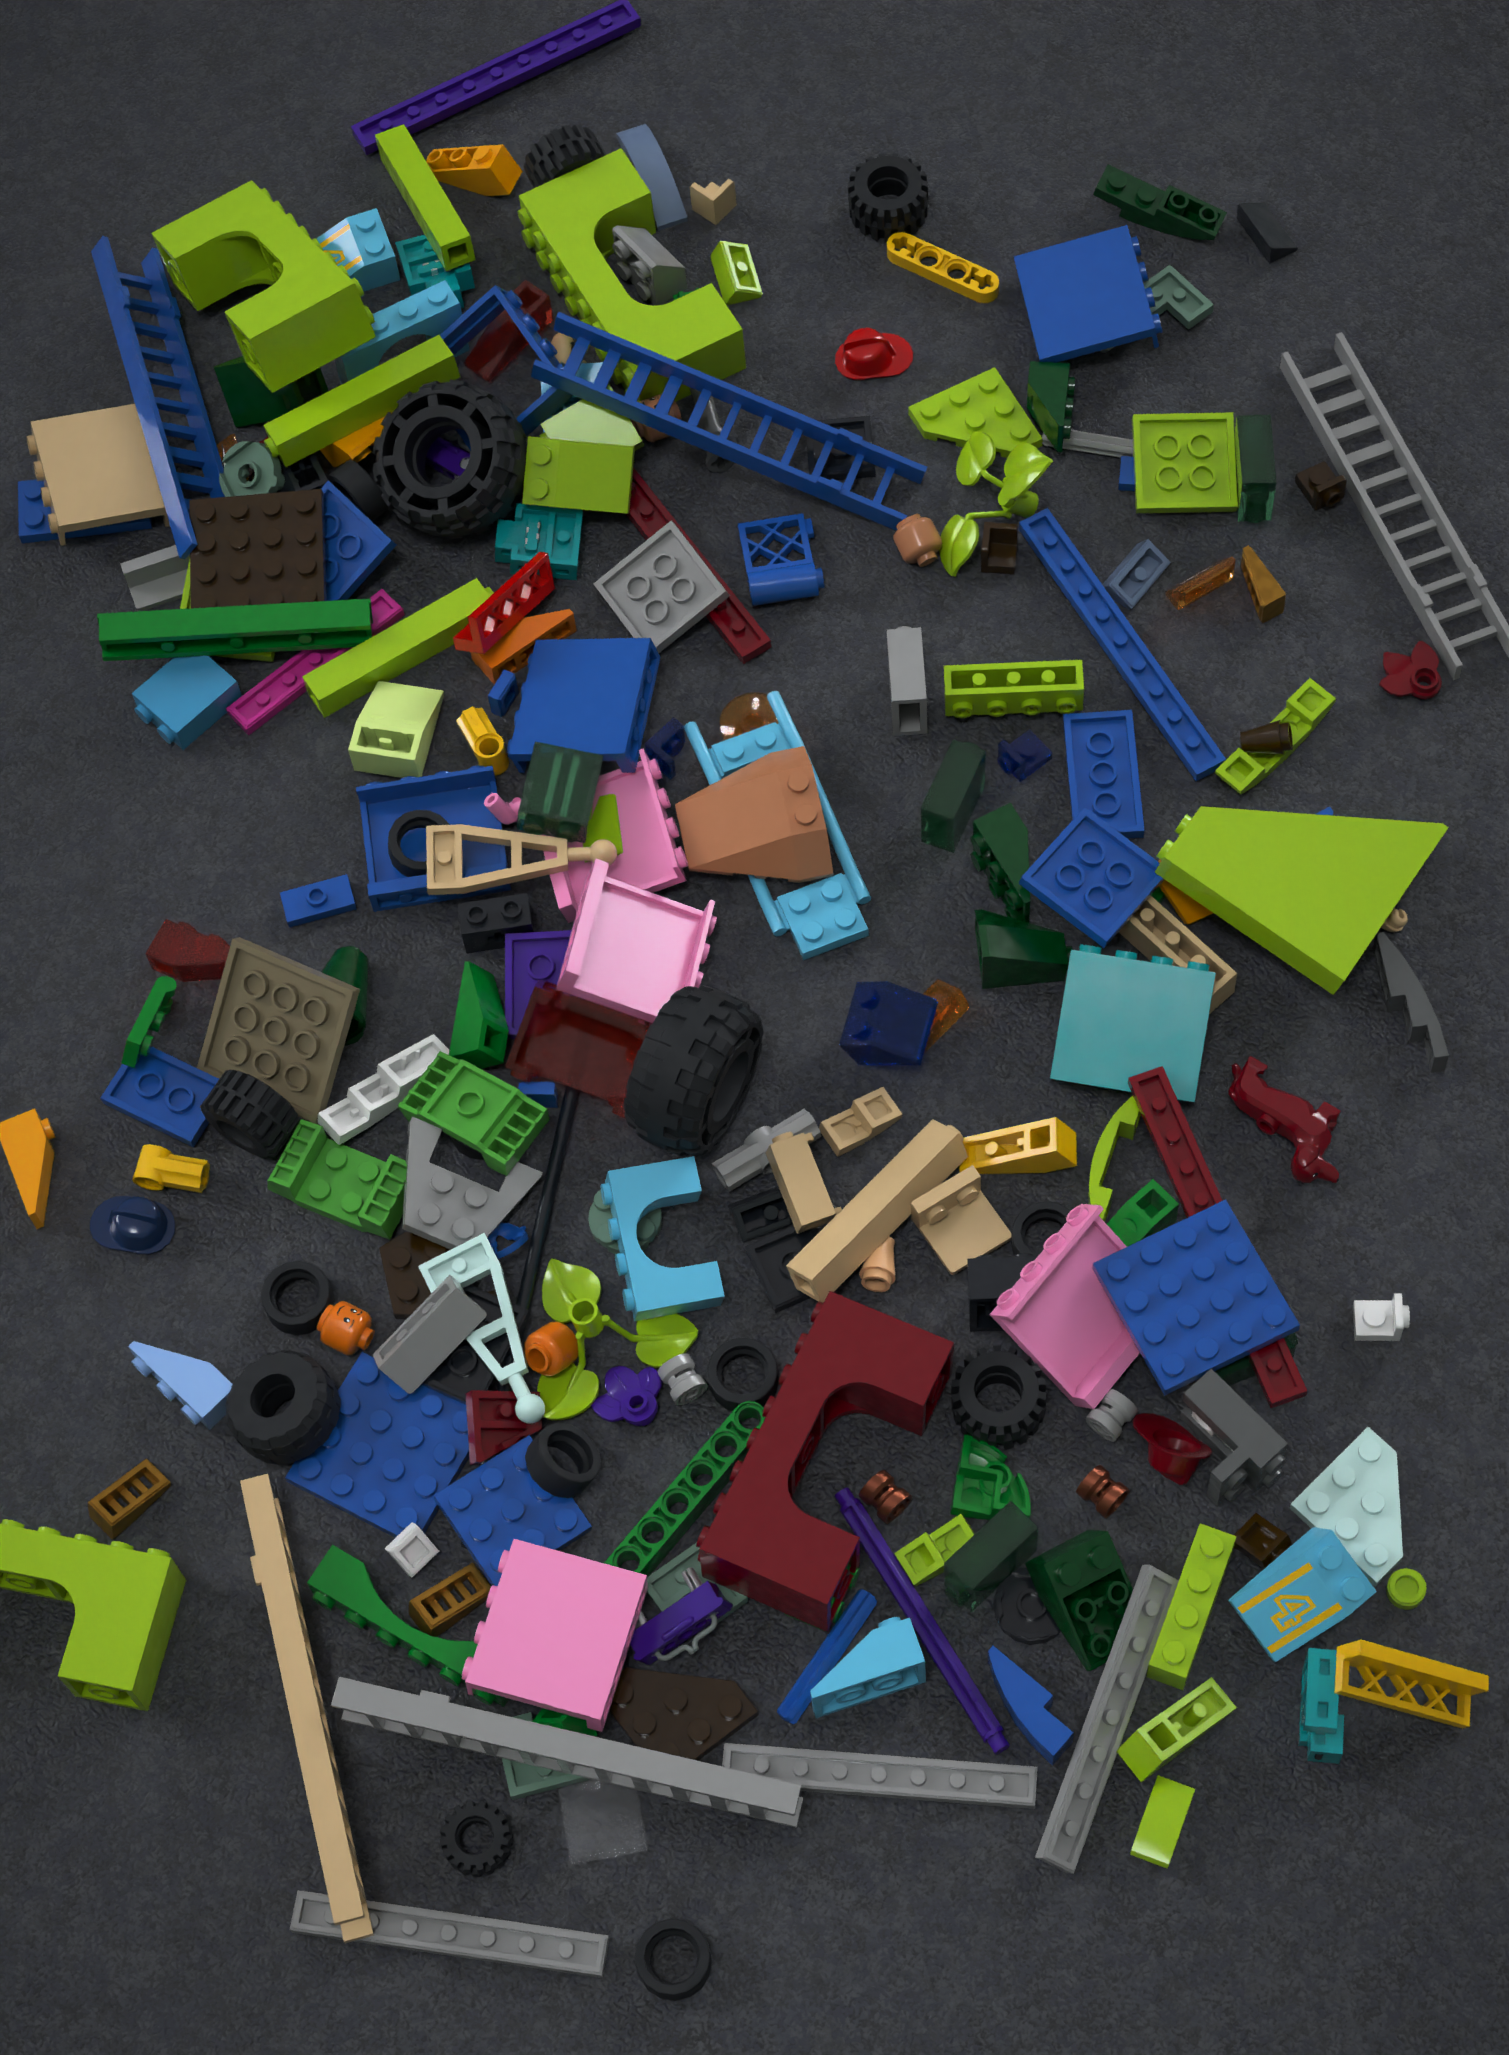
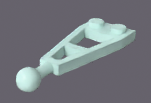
M485 1233L419 1265L418 1267L431 1293L449 1275L456 1279L462 1288L490 1274L492 1275L502 1317L472 1331L465 1339L502 1386L507 1383L510 1384L517 1398L515 1405L517 1417L527 1424H533L541 1420L545 1413V1404L538 1395L531 1394L522 1376L528 1373L529 1370L503 1269ZM507 1332L514 1362L502 1368L484 1343Z

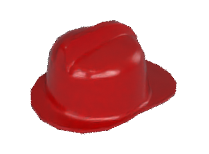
M871 328L854 330L848 335L835 355V364L838 371L844 377L852 380L899 375L906 371L913 362V350L904 338L895 334L879 333Z

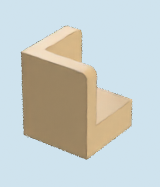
M730 179L720 187L713 182L706 188L695 182L690 186L692 210L715 225L737 205L735 183Z

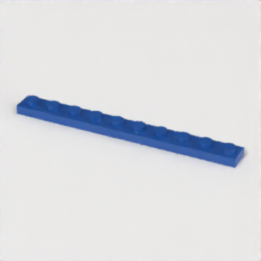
M1046 508L1020 521L1019 531L1195 781L1214 773L1226 760L1225 756L1050 510Z

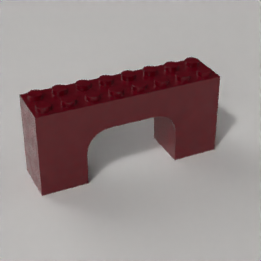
M829 1291L824 1303L821 1301L817 1302L811 1315L810 1322L813 1325L809 1333L803 1332L800 1335L795 1347L797 1356L792 1365H785L779 1379L781 1388L776 1397L771 1395L767 1400L762 1414L765 1420L760 1429L755 1427L752 1430L746 1445V1449L749 1451L744 1461L738 1460L734 1465L730 1475V1481L733 1483L727 1494L722 1492L719 1495L713 1509V1514L716 1516L710 1527L706 1525L703 1527L696 1543V1547L699 1548L698 1561L701 1562L703 1578L828 1632L835 1614L850 1587L854 1576L850 1572L855 1573L860 1566V1537L804 1513L795 1505L792 1496L825 1430L833 1421L841 1416L851 1413H865L922 1436L952 1375L954 1342L832 1291ZM832 1597H833V1598H836V1599H835V1602H834V1604H833V1606H832V1608H831V1599H832Z

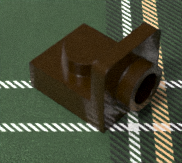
M1325 461L1303 470L1295 476V483L1315 511L1325 506H1334L1344 498L1346 478L1344 475L1336 477Z
M1257 1513L1234 1534V1536H1237L1234 1548L1260 1565L1262 1570L1293 1545L1288 1534Z

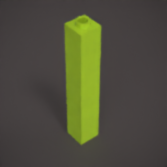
M403 124L375 134L381 161L444 269L448 271L475 261L469 232L405 125Z
M437 335L264 424L263 426L268 435L264 443L269 448L273 458L278 456L284 466L288 467L386 416L388 412L392 413L399 406L397 401L409 391L416 393L423 384L434 381L440 383L450 382V380H456L461 377L454 355L441 336Z
M476 578L302 676L309 697L324 718L373 691L378 681L389 682L454 645L453 637L469 624L468 616L494 592L490 587L484 588Z

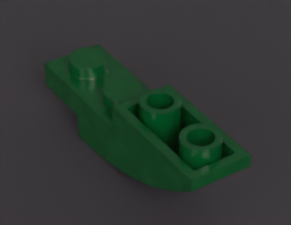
M1109 164L1093 193L1094 196L1121 208L1119 217L1159 232L1184 238L1214 240L1227 212L1171 185L1168 186L1165 192Z

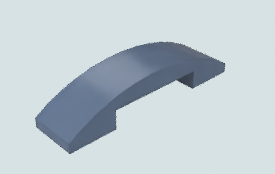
M643 124L616 133L622 150L651 192L657 230L687 222L688 218L676 183L650 128Z

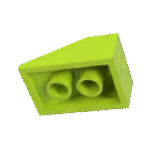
M528 436L522 504L629 514L635 446Z

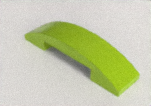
M1309 678L1286 701V708L1270 722L1281 720V723H1290L1293 750L1285 751L1284 755L1250 753L1238 748L1215 770V774L1239 794L1247 792L1272 773L1300 746L1336 702V698Z
M1133 1096L1117 1110L1106 1125L1092 1159L1088 1204L1101 1205L1104 1210L1099 1216L1104 1222H1106L1112 1204L1113 1190L1102 1187L1116 1143L1119 1136L1133 1140L1141 1118L1140 1110Z

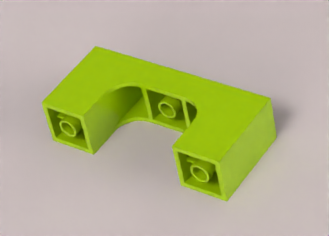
M622 148L519 195L521 209L517 212L524 226V230L521 231L523 240L529 249L532 247L535 249L539 266L543 271L548 270L551 274V283L557 293L562 292L564 294L565 304L572 316L577 315L580 321L720 380L746 369L743 329L712 283L667 304L645 305L629 296L607 263L606 259L614 253L612 229L617 225L645 228L651 235L656 233L651 192ZM595 348L599 359L603 362L607 352ZM620 359L612 379L616 385L622 384L625 389V395L638 365ZM651 371L638 401L662 394L669 378ZM682 384L674 401L677 402L691 395L690 387Z
M252 180L151 233L173 285L197 311L246 286L254 284L272 285L224 312L247 366L272 393L376 337L371 325L375 323V320L367 305H363L361 297L364 296V291L356 278L350 279L342 264L337 266L329 251L324 253L316 238L311 240L303 225L298 227L292 214H285L279 201L273 202L269 192L265 188L260 189Z
M2 1520V1524H0V1588L74 1604L75 1619L58 1673L60 1680L75 1697L148 1711L186 1583L185 1577L170 1557V1554L154 1548H149L147 1553L133 1550V1546L119 1541H112L111 1545L97 1543V1539L84 1534H75L74 1538L61 1536L59 1531L49 1527H39L38 1531L25 1529V1526L17 1521Z

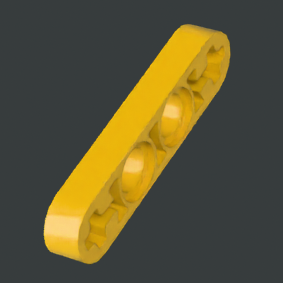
M897 232L888 238L887 257L893 264L979 303H990L998 297L999 278L994 272L905 232ZM925 257L937 259V263L932 266H925L920 261ZM954 269L964 271L965 275L960 279H954L948 273ZM986 284L990 285V287L986 286L984 289L979 288V286L984 287Z

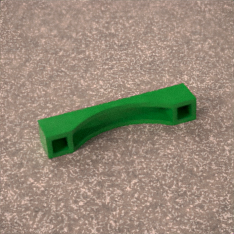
M332 1545L307 1582L314 1594L312 1599L327 1610L331 1611L333 1607H336L345 1613L344 1619L359 1629H363L366 1625L377 1632L375 1637L385 1645L395 1648L398 1644L409 1651L407 1656L417 1664L427 1667L430 1663L441 1670L439 1675L449 1683L459 1686L462 1682L466 1685V1680H462L463 1667L468 1656L474 1657L478 1644H475L474 1641H452L430 1636L409 1626L394 1615L379 1598L365 1564ZM477 1689L474 1693L475 1698L489 1706L494 1701L504 1707L509 1698Z

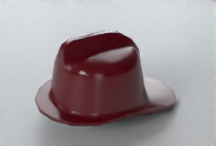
M1141 1413L1136 1415L1132 1421L1136 1431L1148 1441V1461L1150 1466L1164 1477L1179 1485L1187 1484L1191 1475L1197 1470L1201 1459L1210 1457L1212 1454L1209 1446L1197 1440L1184 1427L1169 1418L1153 1413Z

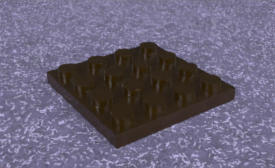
M322 489L189 500L190 520L197 541V546L190 553L191 608L327 601L324 493Z

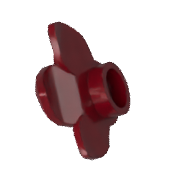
M1419 641L1415 645L1411 656L1384 652L1383 668L1388 676L1383 678L1379 685L1387 693L1399 697L1413 695L1420 699H1429L1436 696L1442 685V679L1437 672L1439 658L1436 652L1423 641ZM1426 682L1429 684V686H1423L1419 683Z

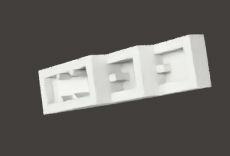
M433 1034L382 1061L377 1066L376 1074L348 1088L347 1098L319 1112L318 1124L323 1126L324 1130L338 1145H341L398 1108L397 1105L406 1097L408 1091L413 1088L419 1077L423 1075L427 1067L437 1057V1054L441 1051L449 1055V1049Z

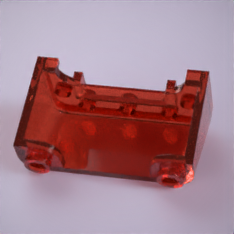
M538 980L505 1068L512 1070L510 1075L523 1081L531 1082L532 1077L539 1078L542 1076L607 1100L608 1104L613 1106L612 1113L625 1118L624 1099L627 1093V1082L631 1075L637 1052L640 1050L645 1039L644 1036L653 1023L556 990L557 984Z

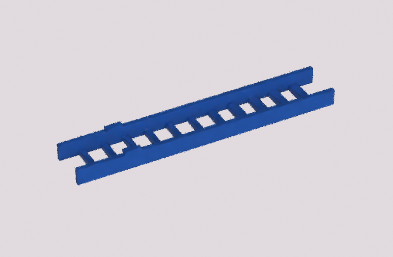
M102 236L91 251L178 555L180 559H186L197 546V541L189 517V500L192 499L184 498L182 489L209 493L210 498L225 497L219 482V474L224 472V468L179 318L181 314L175 297H172L158 249L152 248L141 262L145 278L118 272L109 239ZM122 284L149 290L152 302L131 298L128 287L122 286ZM129 309L157 315L160 327L132 321ZM136 334L164 339L167 352L140 346ZM144 359L171 364L175 377L148 372ZM151 384L178 389L182 402L154 397ZM158 409L185 414L189 427L162 422ZM166 436L194 441L196 451L169 446ZM174 463L200 467L204 477L176 472Z
M561 312L557 313L553 330L572 337L577 341L563 370L536 359L532 368V378L897 531L896 525L907 518V515L886 507L881 502L894 473L921 484L927 470L926 466L862 440V436L843 428L838 430ZM590 345L607 352L594 383L576 376ZM620 359L638 365L624 396L607 389ZM651 371L669 378L655 409L637 402ZM682 384L701 392L688 422L668 415ZM711 396L733 405L719 436L697 427ZM740 409L763 418L750 449L727 440ZM771 422L794 431L781 462L758 453ZM802 435L824 444L811 475L789 466ZM832 448L855 457L844 485L837 480H829L820 476ZM863 460L886 470L873 501L850 491Z

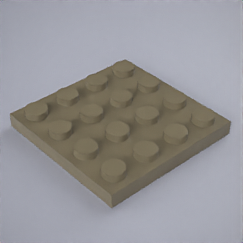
M241 937L233 938L197 1068L219 1079L229 1069L249 1074L283 1096L292 1105L299 1117L317 1124L318 1113L325 1110L328 1104L360 989Z

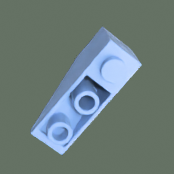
M135 1341L128 1346L135 1357L131 1361L135 1368L145 1377L152 1374L159 1381L156 1387L169 1401L176 1397L184 1405L180 1410L194 1425L201 1421L210 1430L226 1415L225 1405L232 1388V1383L211 1363Z

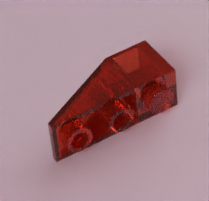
M527 280L523 281L514 290L523 303L520 308L525 315L528 313L535 319L540 326L537 332L540 333L554 320L550 296ZM506 310L488 324L464 362L466 367L488 382L529 344Z
M165 919L145 954L153 970L182 982L218 980L222 978L230 945L217 935L209 934L206 936L197 932L194 927L180 921L177 924Z

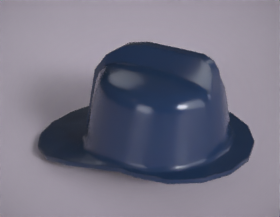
M115 1196L105 1200L95 1209L90 1220V1231L92 1237L103 1247L136 1254H152L161 1251L170 1243L175 1234V1221L168 1208L156 1201L140 1196Z

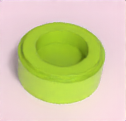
M1399 1569L1388 1580L1386 1586L1387 1597L1397 1608L1403 1610L1414 1609L1422 1603L1425 1597L1426 1582L1422 1575L1413 1569Z

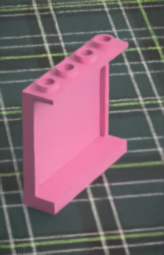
M644 748L639 750L642 761L637 762L635 773H622L621 769H617L548 795L544 794L540 786L527 790L538 834L567 839L568 848L583 847L582 841L599 797L615 794L623 853L617 855L614 863L608 866L606 876L651 893L687 881L683 868L688 866V862L682 847L677 848L674 839L679 837V831L674 818H668L666 809L670 808L671 804L665 788L660 789L657 781L662 778V773L657 760H650ZM543 851L545 860L557 858V852ZM585 861L568 862V871L550 874L559 910L568 923L575 920L585 879L593 865L592 861L586 863Z
M595 859L585 879L556 990L653 1023L659 1010L670 1000V997L676 991L686 986L700 987L703 972L698 971L699 966L704 964L710 949V944L705 943L706 937L711 936L717 917L712 915L715 901L710 900L704 911L607 877L609 863Z
M1081 1204L1068 1213L1066 1217L1067 1222L1059 1232L1051 1235L1043 1245L1044 1250L1039 1256L1021 1270V1277L1015 1285L1000 1295L997 1300V1306L990 1313V1316L1031 1357L1032 1361L1039 1366L1075 1406L1095 1409L1140 1352L1092 1269L1094 1262L1127 1246L1100 1218L1099 1214L1104 1210L1101 1205Z
M514 1539L510 1551L504 1550L501 1555L498 1572L502 1573L498 1586L492 1585L486 1601V1608H490L486 1622L480 1621L477 1626L474 1643L478 1645L474 1657L468 1656L463 1667L462 1680H466L468 1695L474 1696L476 1689L584 1719L587 1722V1728L602 1732L648 1590L647 1575Z

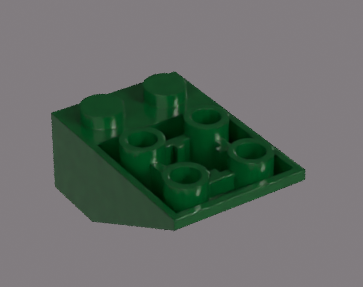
M243 356L213 366L235 427L272 421L328 392L321 368L272 393L247 366Z
M1009 803L973 821V836L970 837L973 852L970 853L975 868L979 872L984 871L988 877V887L994 898H1001L1005 904L1006 916L1029 923L1030 892L1019 884L1022 875L1029 869L1028 829L1012 804Z
M1086 1530L1025 1562V1565L1040 1600L1086 1671L1090 1672L1107 1662L1133 1589L1109 1532Z

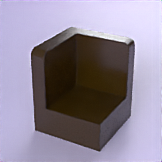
M984 522L981 572L1015 575L1018 547L1017 524Z

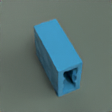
M209 656L174 657L132 692L137 705L134 710L139 718L146 724L152 722L158 727L157 732L168 744L174 742L182 750L227 713L226 708L242 696L238 682Z

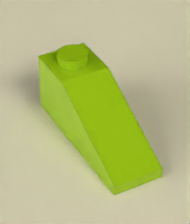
M1211 1677L1137 1729L1116 1752L1140 1782H1143L1221 1722L1237 1707Z

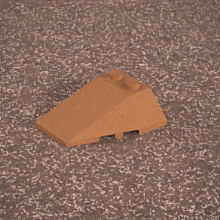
M804 746L771 752L675 804L689 871L733 876V873L754 875L755 878L766 879V877L788 879V882L796 883L831 877L834 874L827 828L813 767Z

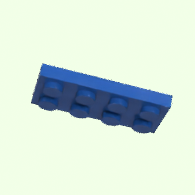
M37 479L18 481L19 538L22 544L59 539L57 533L51 534L48 514H51L52 511L50 507H44L40 488L45 486L43 481H37ZM152 517L66 532L65 539L152 529Z
M1132 710L1063 714L1072 820L1086 807L1127 839L1144 838V821Z

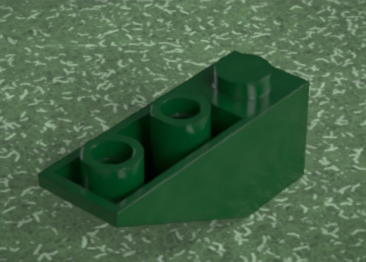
M1030 361L1027 409L1055 450L1062 452L1063 439H1070L1071 419L1065 418H1072L1073 398L1068 397H1074L1075 377H1069L1070 363Z

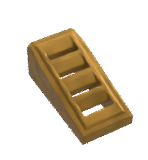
M1249 545L1242 549L1241 569L1258 617L1262 623H1265L1283 613L1286 593Z
M146 1458L88 1502L89 1516L111 1539H114L171 1487V1482ZM142 1476L153 1485L150 1489L139 1480ZM133 1487L141 1496L136 1498L128 1489ZM120 1497L127 1504L125 1508L117 1502ZM108 1508L115 1514L114 1516L107 1511Z
M472 1562L409 1601L408 1613L421 1632L437 1637L486 1601L491 1586ZM468 1580L477 1593L471 1595L463 1582ZM453 1589H455V1591L462 1598V1602L458 1603L455 1597L451 1594V1591ZM441 1598L449 1608L446 1612L437 1602ZM428 1608L431 1610V1612L434 1614L436 1618H432V1616L427 1611Z

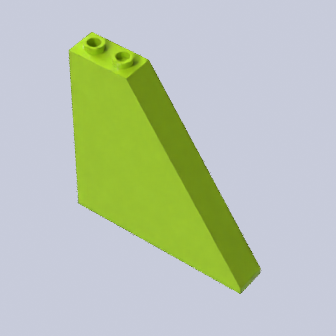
M1200 806L1193 817L1186 814L1174 831L1179 834L1177 840L1172 842L1168 839L1156 856L1161 862L1155 873L1334 995L1449 827L1443 823Z

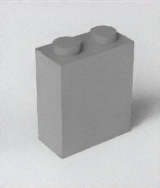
M902 626L896 629L887 630V652L893 736L927 734V696L921 627L911 628Z

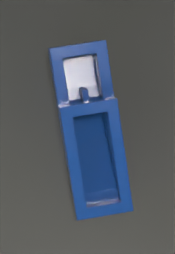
M992 1646L988 1650V1664L994 1684L1006 1710L1017 1728L1034 1749L1053 1766L1073 1743L1074 1732L1048 1711L1053 1705V1695L996 1647Z

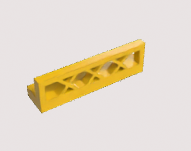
M1362 1639L1337 1646L1335 1694L1463 1729L1470 1727L1471 1696L1489 1690V1676ZM1349 1666L1357 1668L1365 1681L1359 1688L1349 1685ZM1383 1676L1389 1677L1397 1690L1391 1697L1386 1696L1378 1683V1680ZM1415 1685H1420L1429 1699L1423 1706L1417 1703L1410 1692V1689ZM1447 1694L1457 1696V1715L1451 1714L1442 1701V1698Z

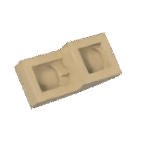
M881 1087L853 1100L850 1109L821 1121L819 1130L836 1156L839 1157L886 1130L901 1119L903 1114L885 1088Z

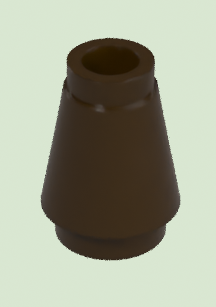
M1281 720L1240 732L1241 748L1244 752L1284 755L1285 751L1293 750L1290 723H1281Z

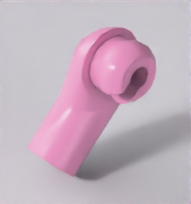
M492 793L484 800L486 808L497 820L505 825L519 821L521 819L520 816L528 810L526 804L519 797H515L508 803L504 802L497 793Z

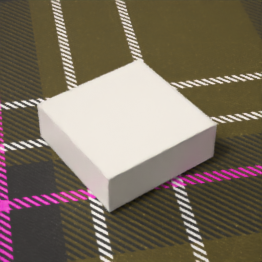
M413 1522L385 1547V1550L411 1578L439 1552L423 1531Z

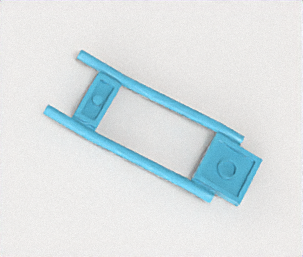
M772 691L767 695L770 706L779 722L778 724L773 722L711 745V749L707 748L696 722H689L684 726L686 735L709 785L771 752L805 747L779 691ZM813 764V772L827 833L845 874L839 873L778 896L775 901H773L764 879L748 875L774 936H781L790 930L803 960L869 936L868 927L857 904H866L871 900L870 893L852 857Z

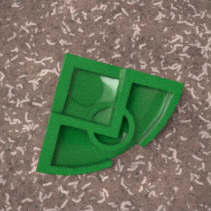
M966 1434L962 1441L950 1514L957 1516L962 1514L964 1517L986 1520H1028L1031 1513L1030 1496L1022 1475L1017 1473L1015 1478L1009 1467L1004 1464L1007 1456L999 1449L988 1445L983 1440L979 1442L973 1436Z

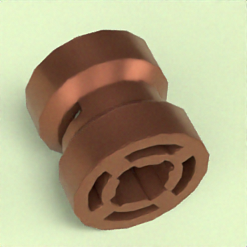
M1100 1464L1092 1469L1083 1479L1076 1493L1085 1501L1091 1500L1096 1506V1511L1104 1518H1107L1123 1503L1130 1490L1121 1482H1114L1110 1478V1472Z
M886 1470L875 1474L859 1493V1498L866 1505H873L877 1509V1516L886 1524L896 1519L912 1500V1496L904 1488H898L894 1484V1478Z

